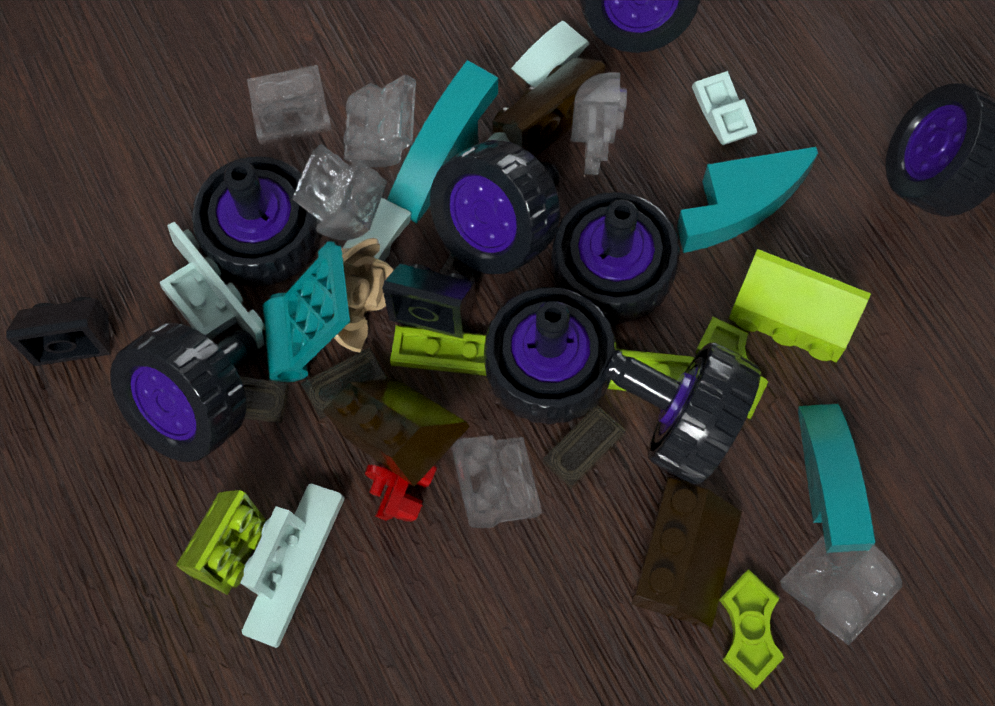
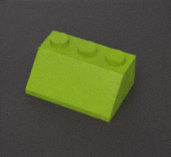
M757 249L728 319L736 322L740 328L746 331L762 332L771 336L775 342L781 345H794L809 351V354L818 360H831L837 363L852 337L871 293Z

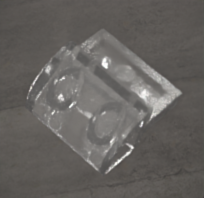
M318 65L247 79L252 103L251 109L260 145L332 131Z
M608 72L595 75L585 81L576 93L571 142H585L584 174L599 175L600 162L608 160L609 143H614L616 129L623 130L627 88H620V73Z
M404 74L383 88L369 83L348 96L346 102V131L343 137L345 144L344 160L365 167H388L401 162V150L413 144L415 79Z
M320 144L312 151L292 200L318 219L316 226L318 233L333 239L351 240L363 236L370 230L387 181L360 159L349 166L338 155Z
M493 435L462 438L454 443L451 451L470 527L492 528L500 522L536 518L542 513L523 437L494 440Z
M824 535L780 581L783 590L814 612L815 620L847 645L853 642L902 588V579L899 572L875 545L866 551L826 553Z

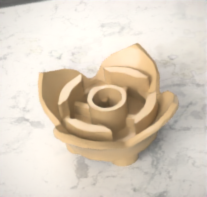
M376 238L366 239L351 248H342L350 323L334 339L345 348L359 353L368 334V321L365 320L364 315L367 312L381 310L386 306L382 287L384 281L394 271L388 263L374 258L380 251V244Z

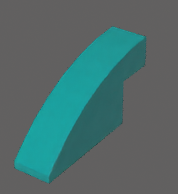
M467 60L425 121L409 150L387 201L410 211V220L418 223L430 207L431 186L440 167L461 151L479 143L478 120L498 95V77Z
M817 147L707 164L702 183L708 206L681 210L677 231L683 253L708 248L730 240L750 230L772 215L794 194L806 179L818 155Z
M839 404L799 406L798 415L813 523H822L826 553L870 550L875 544L871 513L859 459Z

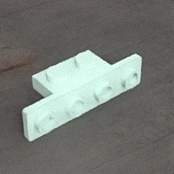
M175 222L167 225L172 242L189 264L160 281V285L191 327L211 340L235 323H238L242 330L251 334L258 349L265 345L262 333L265 330V325L254 310L246 311L241 304L243 299L239 291L231 282L225 285L219 277L221 271L217 264L208 256L204 258L198 251L200 246L193 234L188 229L182 231Z
M309 484L295 514L289 510L275 507L271 517L262 528V537L253 556L245 564L244 576L240 582L258 595L243 626L242 634L275 648L280 646L345 498L341 493Z

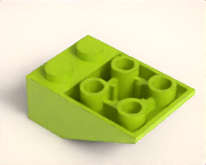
M241 490L219 492L176 566L186 574L228 595L232 586L236 588L240 585L244 576L245 564L252 551L256 550L266 519L245 492Z

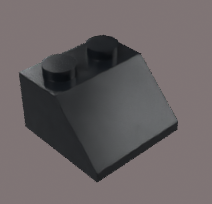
M399 264L384 281L382 287L389 320L463 339L476 299L475 282L469 281L468 278L460 274L451 273L444 275L436 273L430 268L419 264H413L412 266Z
M77 297L71 302L61 304L38 303L33 308L19 310L6 331V339L33 366L111 355L108 312L97 298Z

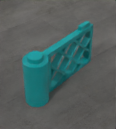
M326 242L318 251L317 260L287 293L273 294L263 304L268 369L271 380L275 382H294L307 377L309 374L308 362L350 323L342 248L335 245V242Z

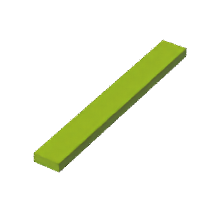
M396 325L390 359L391 366L486 376L484 344L487 335L465 333L463 339L417 327ZM616 349L622 351L624 356L633 357L676 381L694 359V357ZM611 380L608 389L626 391Z

